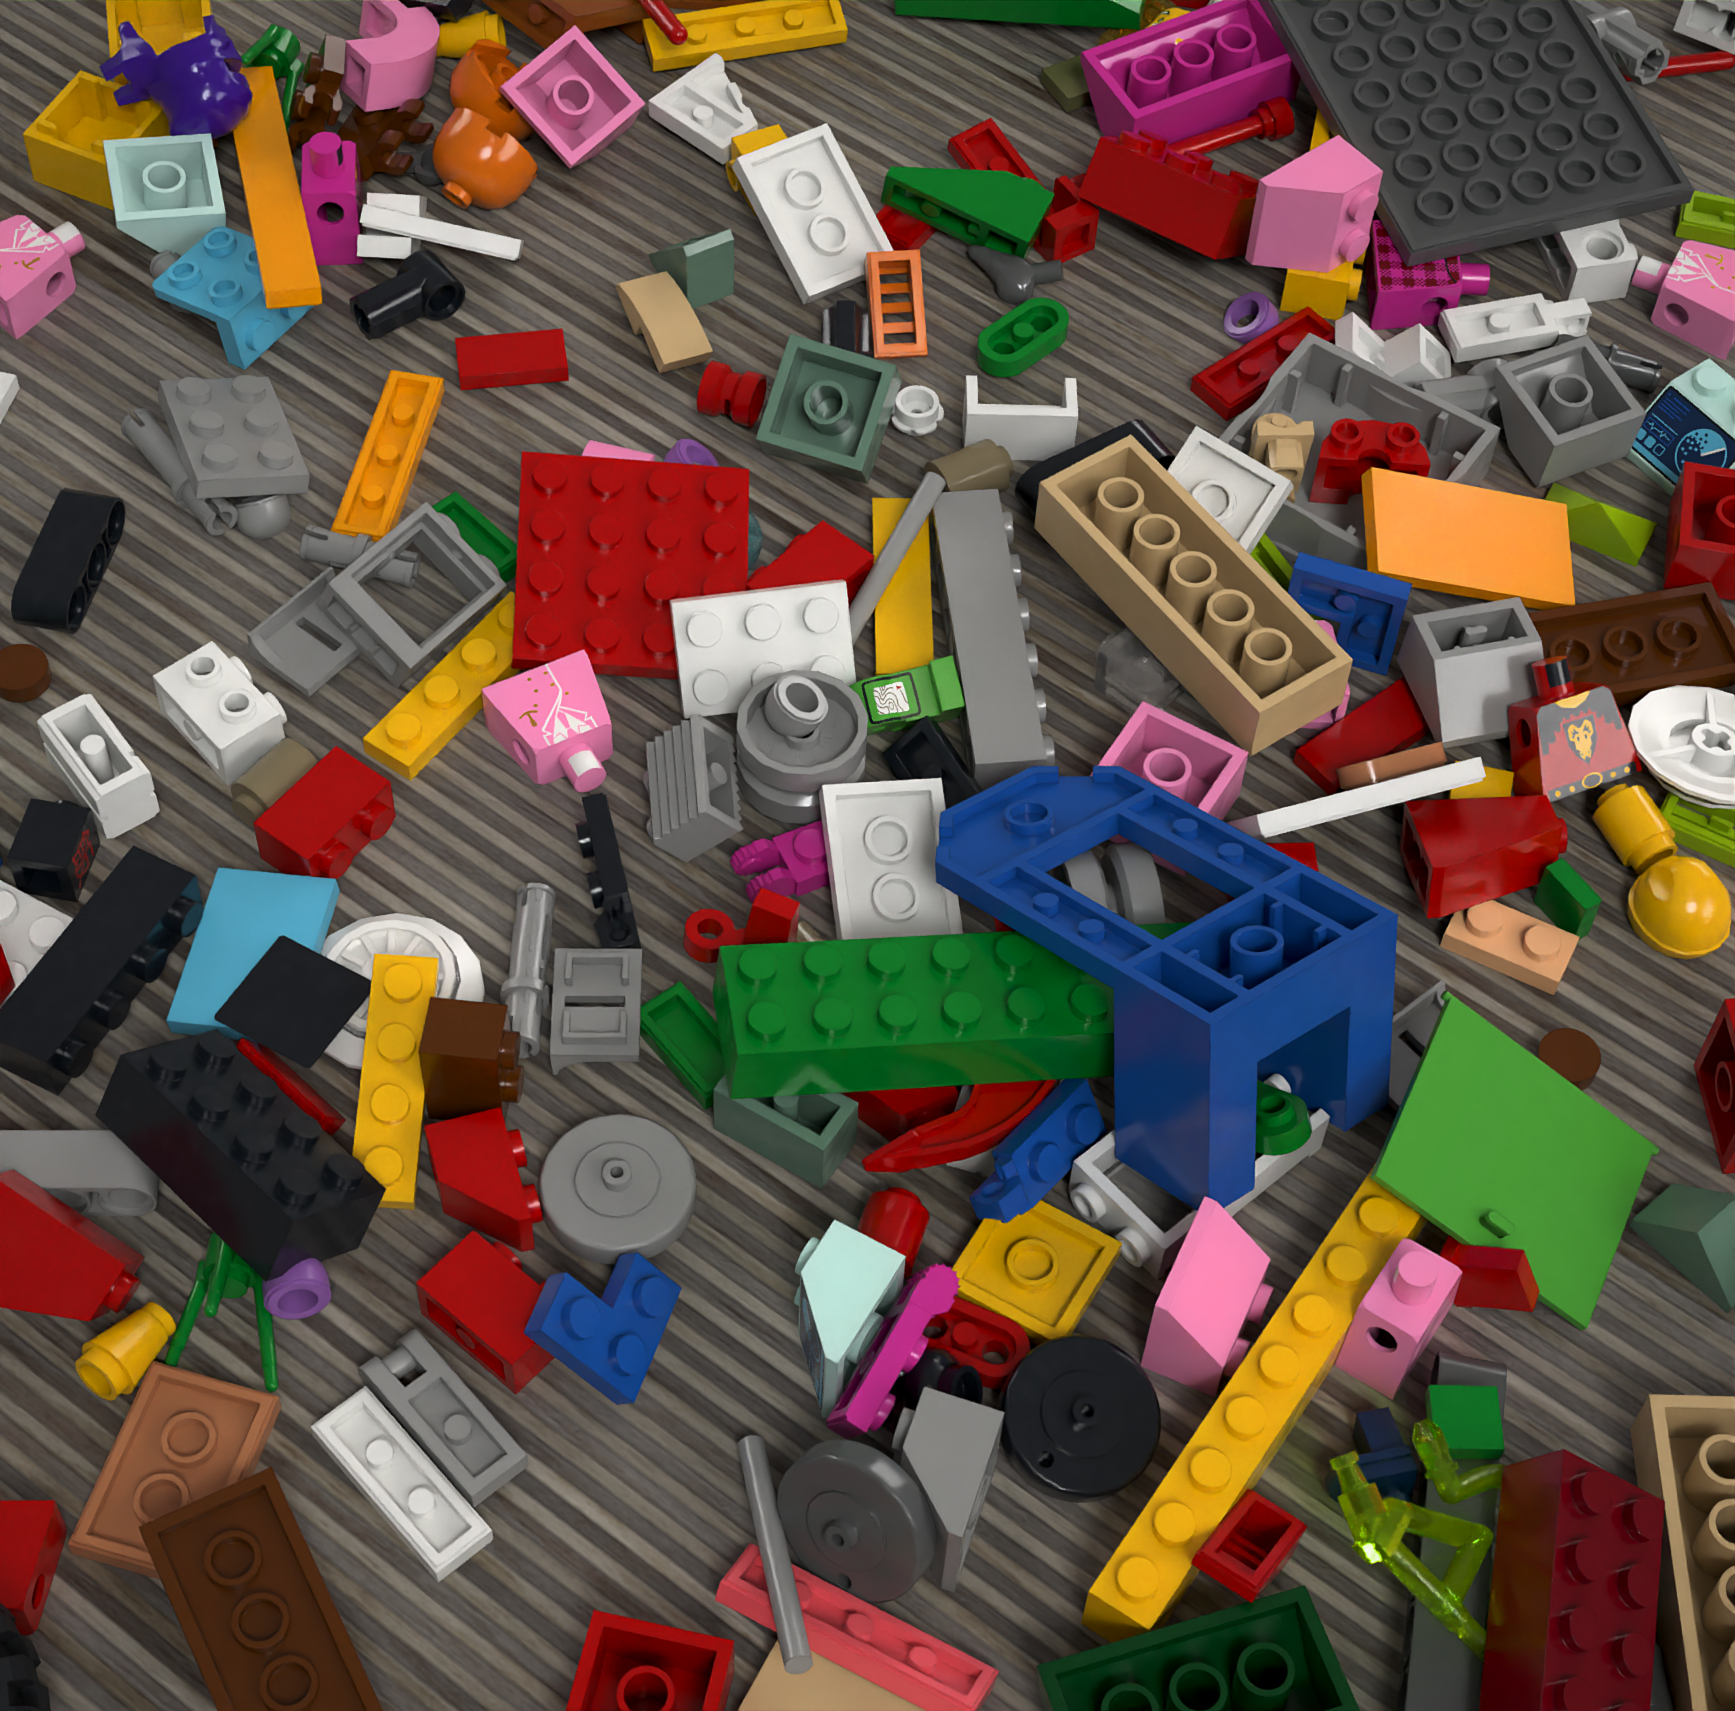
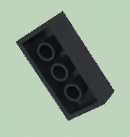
M217 1029L121 1054L95 1115L265 1282L283 1276L289 1269L303 1260L316 1258L322 1262L358 1249L386 1191V1188L365 1169L358 1159L347 1153L321 1128L317 1120L307 1115L279 1089L277 1083L272 1078L263 1074L236 1048L233 1041L222 1035Z

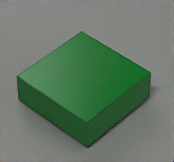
M1563 858L1545 867L1533 900L1556 927L1579 936V939L1589 934L1602 901L1599 895Z
M1429 1385L1425 1393L1431 1458L1500 1460L1505 1448L1497 1386Z

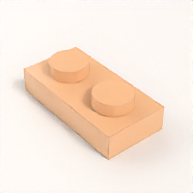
M1490 900L1455 912L1446 928L1440 947L1554 995L1580 937L1494 900Z

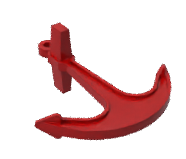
M761 887L752 904L747 926L735 930L734 922L725 913L715 909H700L692 913L686 921L683 935L684 949L690 957L699 962L716 963L720 946L798 942L796 940L800 902ZM993 917L996 932L1016 931ZM711 933L717 936V938L708 939L700 934ZM1058 1080L969 1085L970 1099L958 1111L909 1130L866 1156L861 1163L865 1171L904 1173L911 1169H922L965 1160L986 1152L999 1145L1052 1092Z

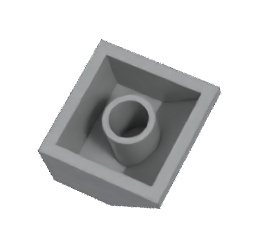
M1588 335L1496 366L1493 373L1508 448L1537 488L1628 456L1647 414Z
M924 1387L916 1411L904 1407L900 1415L892 1442V1448L896 1449L893 1461L913 1479L930 1507L937 1535L936 1552L930 1569L941 1589L955 1592L995 1472L1004 1412Z

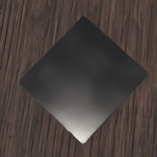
M279 936L215 1014L214 1018L216 1021L299 1065L311 1068L368 997L371 989V980L286 936Z

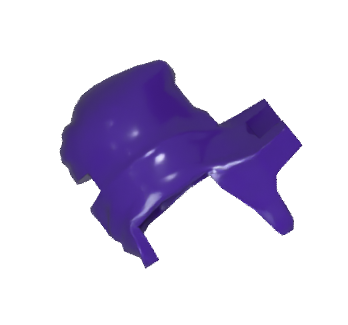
M214 15L203 17L206 33L186 42L173 45L159 55H156L151 45L137 34L129 21L122 22L118 27L122 42L120 50L112 58L99 66L106 81L115 78L121 73L127 78L128 84L113 92L118 106L152 99L162 108L168 120L170 136L211 133L213 140L231 133L248 116L253 94L246 77L239 73L242 67V58L230 37L226 35L225 29L215 21Z

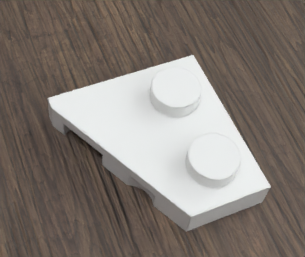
M714 53L648 100L649 116L722 165L731 159V137L758 130L756 119L750 108L742 103V94L735 82L730 83L724 72V60L717 53Z

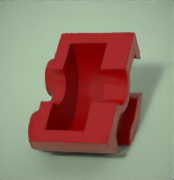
M1349 418L1336 421L1331 427L1330 434L1322 442L1309 502L1347 505L1351 496L1362 493L1361 475L1371 467L1428 478L1431 464L1426 448L1419 442V431L1415 426L1405 422L1392 424L1377 420L1356 421Z

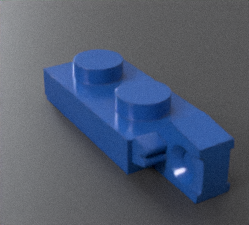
M1064 1079L991 1152L995 1160L993 1165L995 1171L969 1196L978 1219L987 1218L1008 1223L1017 1214L1022 1215L1029 1211L1072 1168L1073 1161L1094 1146L1107 1132L1087 1079Z

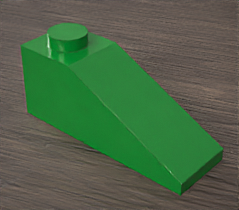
M890 166L886 173L880 202L970 245L985 246L1026 259L1044 226V218L1049 214L1055 194L1044 189L1039 182L1031 178H1021L1008 171Z

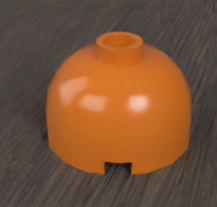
M489 39L477 40L452 71L449 84L452 106L454 110L457 107L467 108L488 118L491 122L486 129L500 138L507 132L518 142L523 141L536 131L499 89L505 82L524 68L527 63L524 62L518 69L511 61L506 59L511 53V50Z
M457 107L441 127L433 145L432 159L435 171L440 180L445 184L441 191L448 200L462 209H467L471 204L483 210H500L515 202L528 189L537 176L535 173L538 170V166L529 152L509 133L505 132L500 138L486 129L491 120L470 109Z

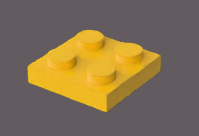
M1042 1200L1022 1215L1017 1214L1008 1223H1002L1001 1220L984 1218L952 1268L954 1272L957 1271V1278H960L958 1285L961 1287L958 1288V1295L956 1297L1013 1320L1023 1328L1029 1341L1037 1346L1057 1337L1069 1336L1076 1328L1120 1256L1122 1242Z

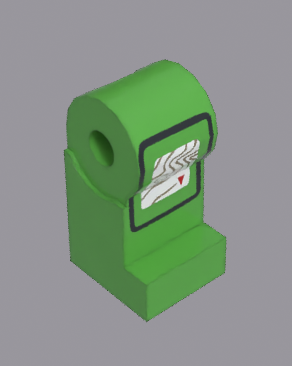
M952 655L931 660L928 665L893 674L867 678L849 686L859 695L868 714L867 736L911 729L926 715L937 721V723L957 719L965 707Z

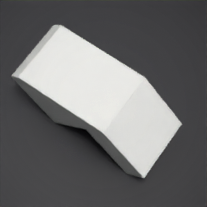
M367 193V205L425 218L427 197L420 195ZM366 227V235H358L357 256L406 259L414 252L420 250L421 239Z
M1354 312L1335 321L1336 346L1376 365L1387 375L1413 388L1414 382L1451 377V353L1420 323L1384 342Z

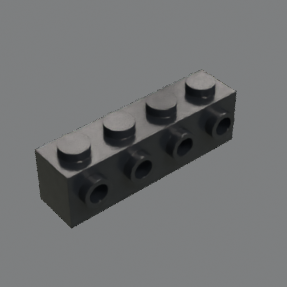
M133 845L1 1007L0 1067L57 1096L72 1078L82 1075L92 1060L94 1049L109 1030L117 1029L124 1022L129 1013L131 1002L146 983L154 982L161 975L168 955L183 937L190 936L200 924L204 907L196 875Z

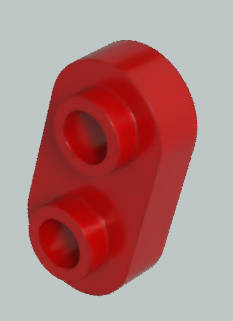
M953 1296L955 1301L949 1312L936 1315L926 1325L925 1328L937 1327L944 1332V1335L940 1338L933 1339L927 1337L928 1344L926 1349L935 1347L947 1350L961 1365L972 1366L978 1371L983 1387L992 1389L1002 1388L1013 1367L1030 1352V1343L1026 1332L1019 1324L1009 1318ZM989 1352H997L1003 1355L1006 1361L1001 1364H991L983 1356Z

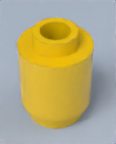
M1625 783L1619 784L1607 790L1597 800L1598 809L1593 815V821L1624 866H1632L1638 875H1642L1659 859L1674 856L1677 853L1678 847L1673 841L1675 837L1674 830L1643 786L1629 787Z

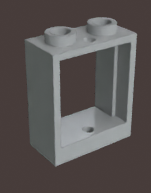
M426 501L328 582L316 605L398 689L492 608L507 584L501 579L494 563L486 556L477 554L460 537V532L455 523L445 514L437 513ZM412 543L470 601L419 646L361 587Z

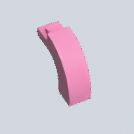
M363 0L359 34L364 39L346 40L344 76L339 88L365 112L400 107L408 99H419L425 95L433 82L440 32L439 24L433 14L425 6L407 8L399 0Z

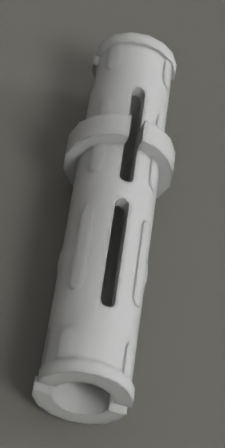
M145 408L134 410L135 415L144 424L143 427H139L128 414L122 421V434L136 446L171 486V495L174 497V500L182 508L190 509L211 535L217 536L226 533L223 527L216 521V516H219L230 529L233 528L238 520V510L224 497L195 498L174 440L158 423L155 416Z
M528 883L527 889L522 885L517 890L516 917L512 935L509 974L507 980L501 985L500 1002L503 1005H508L511 1031L520 1032L519 1058L523 1059L529 1058V1053L535 1056L540 1051L541 1019L543 1010L550 1004L551 993L550 987L546 985V973L549 962L556 892L553 888L542 883Z

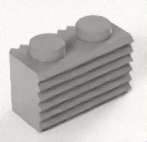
M690 715V720H681V725L672 726V731H663V736H655L654 742H646L647 770L643 773V782L650 797L651 818L648 819L646 825L648 835L655 846L686 863L743 830L739 823L742 817L738 813L741 808L737 803L740 798L736 793L740 789L735 783L739 780L735 775V772L738 771L734 765V762L737 760L733 755L736 750L732 745L735 740L731 734L700 715Z

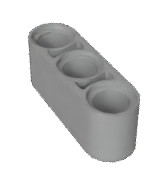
M0 1130V1173L14 1169L81 1215L140 1216L150 1213L156 1208L160 1178L111 1130Z

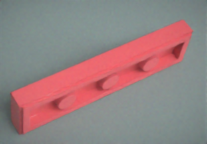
M750 1543L720 1581L715 1601L777 1632L759 1547ZM791 1564L811 1651L926 1711H979L995 1685L999 1670Z

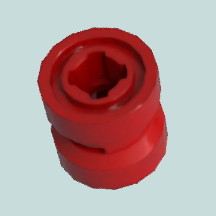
M712 360L707 365L700 382L697 395L698 413L717 417L720 414L730 415L734 423L753 427L760 415L767 389L766 375L753 371H746L740 374L733 372L729 364Z

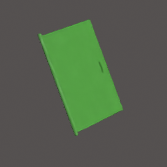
M1444 991L1440 997L1445 1001L1370 1178L1463 1245L1524 1250L1540 1290L1537 1299L1578 1329H1587L1651 1155H1657L1660 1149L1448 991Z

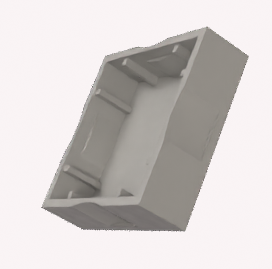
M1309 332L1271 376L1261 397L1249 409L1238 415L1218 439L1248 456L1252 427L1256 420L1264 414H1284L1292 418L1296 424L1302 421H1313L1314 439L1299 490L1294 492L1295 502L1293 504L1285 500L1264 533L1283 557L1293 563L1296 562L1299 552L1368 571L1363 494L1351 496L1347 505L1309 502L1323 440L1330 434L1332 425L1336 421L1345 418L1356 421L1377 420L1392 424L1397 422L1409 423L1419 431V442L1426 448L1431 464L1428 478L1474 487L1480 484L1489 471L1501 428L1434 394L1407 386L1387 375L1376 365Z

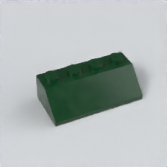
M1305 1585L1256 1599L1252 1603L1246 1602L1036 1666V1676L1044 1711H1360Z

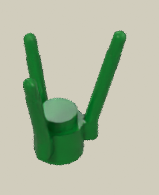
M271 24L264 31L261 38L247 49L241 58L242 64H244L243 68L272 66L275 79L287 76L281 109L288 133L291 102L297 88L298 78L305 66L297 59L301 50L297 37L291 31Z
M215 1232L209 1237L205 1260L198 1263L195 1283L170 1342L163 1364L173 1367L177 1366L206 1294L207 1300L204 1314L211 1318L217 1314L222 1298L233 1299L242 1297L247 1293L248 1288L251 1287L254 1289L265 1388L269 1392H274L278 1388L277 1359L272 1314L265 1309L263 1302V1279Z

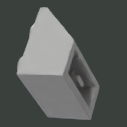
M1520 597L1412 615L1397 662L1436 743L1442 741L1443 747L1446 749L1509 737L1507 711L1511 704L1538 695L1532 664L1544 659L1542 640Z

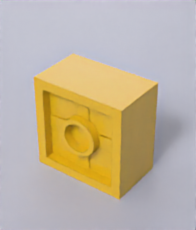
M106 0L110 58L122 46L118 30L120 23L129 21L137 34L151 45L156 55H159L173 45L186 42L206 33L203 17L213 15L211 1ZM123 73L114 78V82L123 86L128 84L127 78H125Z
M80 70L23 133L33 180L114 211L103 140L170 136L168 120L162 108L152 99L118 106L113 92L123 85L109 80L106 81L104 78Z

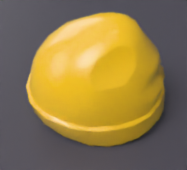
M1681 855L1659 859L1637 878L1629 891L1627 917L1634 932L1649 947L1667 957L1688 960L1706 956L1718 949L1729 936L1732 914L1730 895L1718 876L1702 860Z

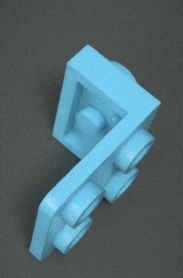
M225 226L213 228L155 279L152 284L155 295L158 298L215 321L228 363L244 370L313 307L312 305L266 309L253 238Z

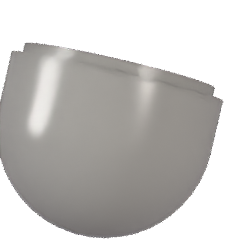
M286 494L246 496L233 502V506L238 510L236 525L242 533L249 537L265 539L276 536L284 531L290 522L291 509Z
M785 675L779 678L769 691L765 700L764 711L769 725L777 733L783 736L800 738L812 733L827 715L828 703L821 689L809 679L798 675Z

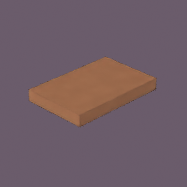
M152 1361L69 1540L68 1546L71 1553L160 1580L142 1539L139 1526L252 1476L282 1406L279 1397Z

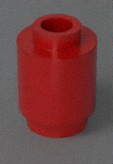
M890 1187L885 1191H877L869 1195L856 1231L906 1256L904 1278H907L913 1270L930 1215L921 1204V1200L917 1195L903 1188Z

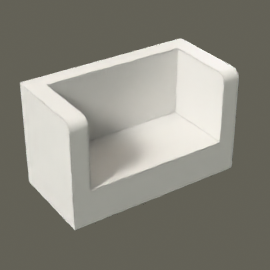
M966 375L962 416L963 448L981 440L990 439L997 446H1003L1009 453L1011 460L1044 461L1074 447L1078 422L1076 378H1065L1061 406L978 404L977 376Z

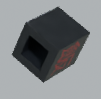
M31 798L7 856L18 890L26 894L78 902L100 846L91 809L81 807L76 803L66 800L51 802Z

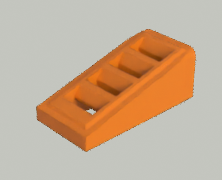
M920 249L867 252L864 267L874 359L927 357ZM907 274L908 282L880 284L879 276ZM909 294L910 302L881 303V295ZM911 313V322L883 323V314ZM913 333L914 342L884 344V334Z

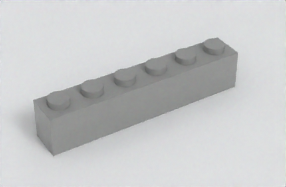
M998 489L941 492L929 513V539L948 655L953 656L965 707L959 715V723L966 766L984 791L1031 766H1055L1054 742L1052 735H1042L1040 723L1046 722V699L1043 688L1034 689L1032 677H1037L1038 674L1037 649L1034 642L1026 643L1024 632H1029L1030 626L1029 606L1027 598L1017 597L1016 588L1021 587L1022 574L1019 554H1010L1008 545L1013 544L1014 539L1011 511H1002Z

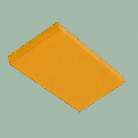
M1371 467L1361 475L1367 570L1369 572L1411 583L1412 587L1489 601L1520 597L1524 607L1540 610L1575 605L1566 504Z

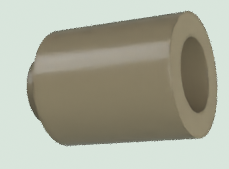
M984 439L926 463L924 476L927 472H934L940 475L946 481L942 492L998 489V492L1001 493L1009 488L1010 477L1013 475L1014 469L1007 450L1001 445L997 446L990 439Z
M283 738L231 785V793L234 798L231 805L234 812L246 825L254 828L253 822L318 763V760L299 742L291 738Z

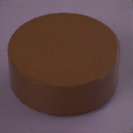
M15 644L0 650V697L2 699L16 703L28 702L38 698L48 689L52 674L48 659L42 650L29 644Z
M1559 1028L1546 1034L1541 1040L1535 1055L1581 1091L1592 1084L1601 1064V1053L1595 1041L1587 1034L1572 1028Z

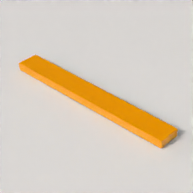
M272 66L241 68L239 73L246 77L253 98L248 116L231 133L266 309L322 304L320 279Z

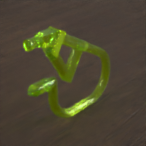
M1429 1418L1414 1423L1412 1442L1419 1459H1422L1427 1471L1424 1473L1426 1480L1432 1479L1438 1496L1444 1503L1453 1505L1493 1488L1501 1489L1503 1466H1506L1505 1464H1486L1457 1476L1455 1470L1459 1469L1457 1461L1453 1462L1448 1450L1450 1448L1442 1429ZM1356 1450L1330 1459L1329 1463L1332 1470L1337 1471L1342 1495L1337 1498L1355 1540L1351 1548L1368 1565L1381 1561L1448 1631L1453 1632L1484 1664L1487 1631L1470 1615V1611L1462 1603L1494 1539L1492 1531L1482 1524L1463 1520L1394 1497H1387L1382 1500L1376 1483L1369 1484L1357 1464L1359 1458ZM1405 1532L1457 1547L1441 1581L1401 1542Z

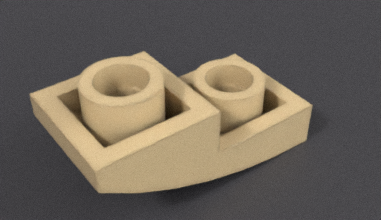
M667 271L617 284L616 290L635 335L643 333L659 374L709 360L713 350L687 298Z

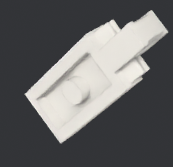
M1542 293L1443 310V312H1440L1438 327L1454 362L1459 363L1555 346L1561 334L1575 337L1586 335V329L1592 312L1585 298L1553 303L1552 300H1544Z

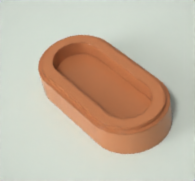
M1441 741L1336 769L1341 789L1348 791L1445 765L1447 758Z

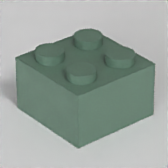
M790 333L756 436V441L764 453L868 484L902 382L897 366Z

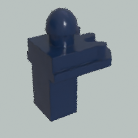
M1389 1407L1356 1413L1352 1437L1360 1455L1339 1459L1329 1469L1325 1478L1329 1496L1337 1503L1344 1501L1349 1515L1378 1508L1379 1513L1386 1521L1392 1524H1402L1407 1521L1412 1512L1411 1501L1418 1470L1412 1457L1409 1445L1404 1444Z

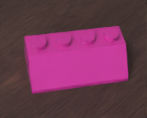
M1222 0L1081 52L1080 57L1099 128L1105 136H1120L1122 130L1138 134L1139 130L1142 129L1164 137L1168 140V144L1250 117L1251 112L1257 109L1258 104L1277 96L1284 97L1287 102L1295 100L1301 78L1258 0ZM1177 38L1183 40L1176 45L1175 40Z

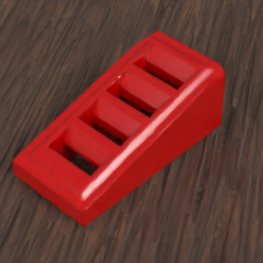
M1248 1488L1196 1552L1190 1564L1252 1603L1290 1560L1308 1526Z

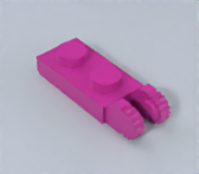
M822 820L772 838V841L764 838L756 840L750 845L746 844L744 847H740L731 856V866L736 875L739 874V876L744 875L746 877L755 872L759 873L775 866H780L768 870L767 873L755 876L746 885L747 888L745 890L752 903L761 887L785 897L792 894L798 897L830 885Z
M936 1263L918 1273L912 1274V1278L907 1280L908 1285L902 1288L893 1306L889 1309L828 1416L826 1423H828L827 1427L847 1440L866 1433L868 1429L875 1432L886 1420L896 1400V1397L889 1393L901 1370L908 1373L913 1369L927 1347L928 1338L922 1335L926 1325L936 1315L949 1312L955 1301L953 1296L958 1295L957 1290L961 1287L958 1285L960 1278H957V1271L954 1272L951 1266L947 1267L945 1263L940 1265Z

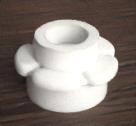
M919 385L909 386L897 394L891 413L893 415L892 423L899 431L908 435H926L936 430L937 423L943 420L944 410L939 404L937 394L933 390Z

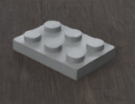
M240 375L236 378L201 379L198 377H185L181 380L159 381L158 401L196 499L308 493L310 474L269 377Z

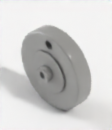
M609 1114L588 1119L565 1132L556 1140L545 1156L539 1174V1198L542 1215L548 1229L560 1244L582 1258L598 1263L616 1264L620 1255L638 1252L645 1259H648L672 1245L685 1231L692 1218L696 1204V1172L692 1158L687 1148L674 1133L650 1119L630 1114Z

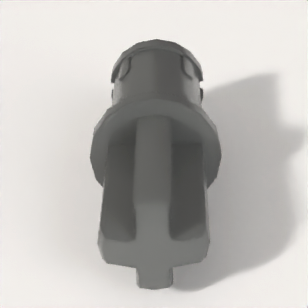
M1561 334L1555 346L1578 337ZM1593 342L1625 385L1653 394L1662 372L1659 369L1663 367V360L1641 356L1620 349L1616 342H1612L1610 346Z

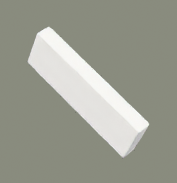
M363 204L360 223L365 227L514 261L521 258L524 240L367 204Z
M364 1386L311 1426L312 1435L438 1583L493 1540L492 1529L367 1386Z

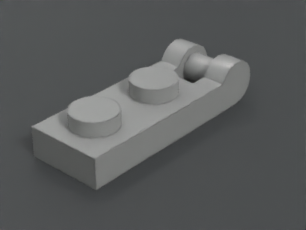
M412 1328L396 1340L398 1348L380 1360L374 1356L358 1368L359 1376L365 1386L379 1401L386 1405L474 1508L528 1467L527 1454L419 1331ZM412 1370L421 1373V1376L406 1387L399 1381Z

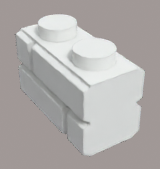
M83 694L42 715L37 721L49 762L82 807L91 809L94 823L106 839H113L155 817L160 811L156 794L153 791L155 789L151 773L140 758L134 755L133 749L91 694Z

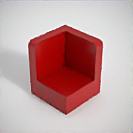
M1066 175L1055 179L1053 191L1055 195L1048 216L1044 218V226L1033 245V248L1045 261L1061 259V262L1064 263L1095 248L1100 211L1091 202L1077 196L1079 188Z

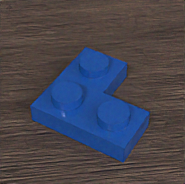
M1299 552L1293 567L1288 594L1308 614L1340 622L1336 641L1353 659V667L1387 676L1412 584Z
M638 1252L619 1256L601 1299L567 1272L552 1274L547 1278L523 1333L616 1405L634 1403L682 1288Z

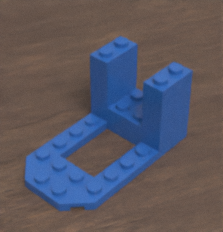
M1031 766L940 813L939 845L936 848L935 857L936 883L1114 989L1115 1158L1196 1211H1198L1204 1196L1217 1201L1225 1208L1255 1189L1257 1079L1264 1083L1273 1074H1280L1290 1085L1291 1094L1300 1097L1305 1102L1307 1110L1316 1113L1322 1108L1330 1116L1329 1123L1344 1132L1388 1105L1398 914L1120 766H1093V776H1059V766ZM1119 834L1235 899L1161 940L1045 872Z

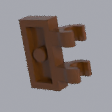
M325 34L319 53L310 52L303 75V82L307 83L304 91L296 89L289 113V119L297 121V123L290 127L287 135L292 156L297 144L304 145L315 134L325 132L326 119L327 125L334 126L343 104L339 94V87L344 76L346 39Z
M408 99L400 107L365 112L357 104L352 109L337 135L341 141L350 140L356 143L362 181H368L373 172H386L392 175L406 173L414 160L412 155H400L394 151L398 149L403 140L416 144L425 142L434 130L432 123H419L414 120L418 119L425 108L424 101Z

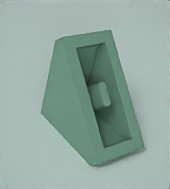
M731 229L696 236L649 254L651 263L657 272H668L682 290L692 309L734 294V238Z
M1672 1183L1630 1221L1629 1227L1728 1314L1735 1308V1194Z

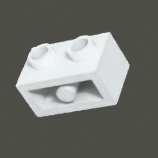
M213 641L153 675L161 713L227 785L238 780L276 744L285 738L283 724L287 722V717L279 701L270 692L262 694L253 685L251 675L242 661L236 656L228 658Z

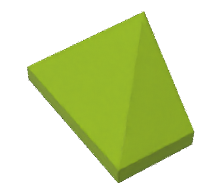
M1555 482L1545 498L1548 501L1567 505L1570 541L1637 567L1657 526V523Z

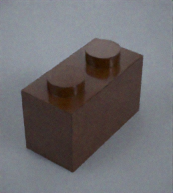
M430 997L418 1051L429 1119L449 1120L501 1107L504 1121L506 1122L509 1103L519 1104L524 1082V1066L518 1065L521 1035L520 1032L511 1031L508 1005Z

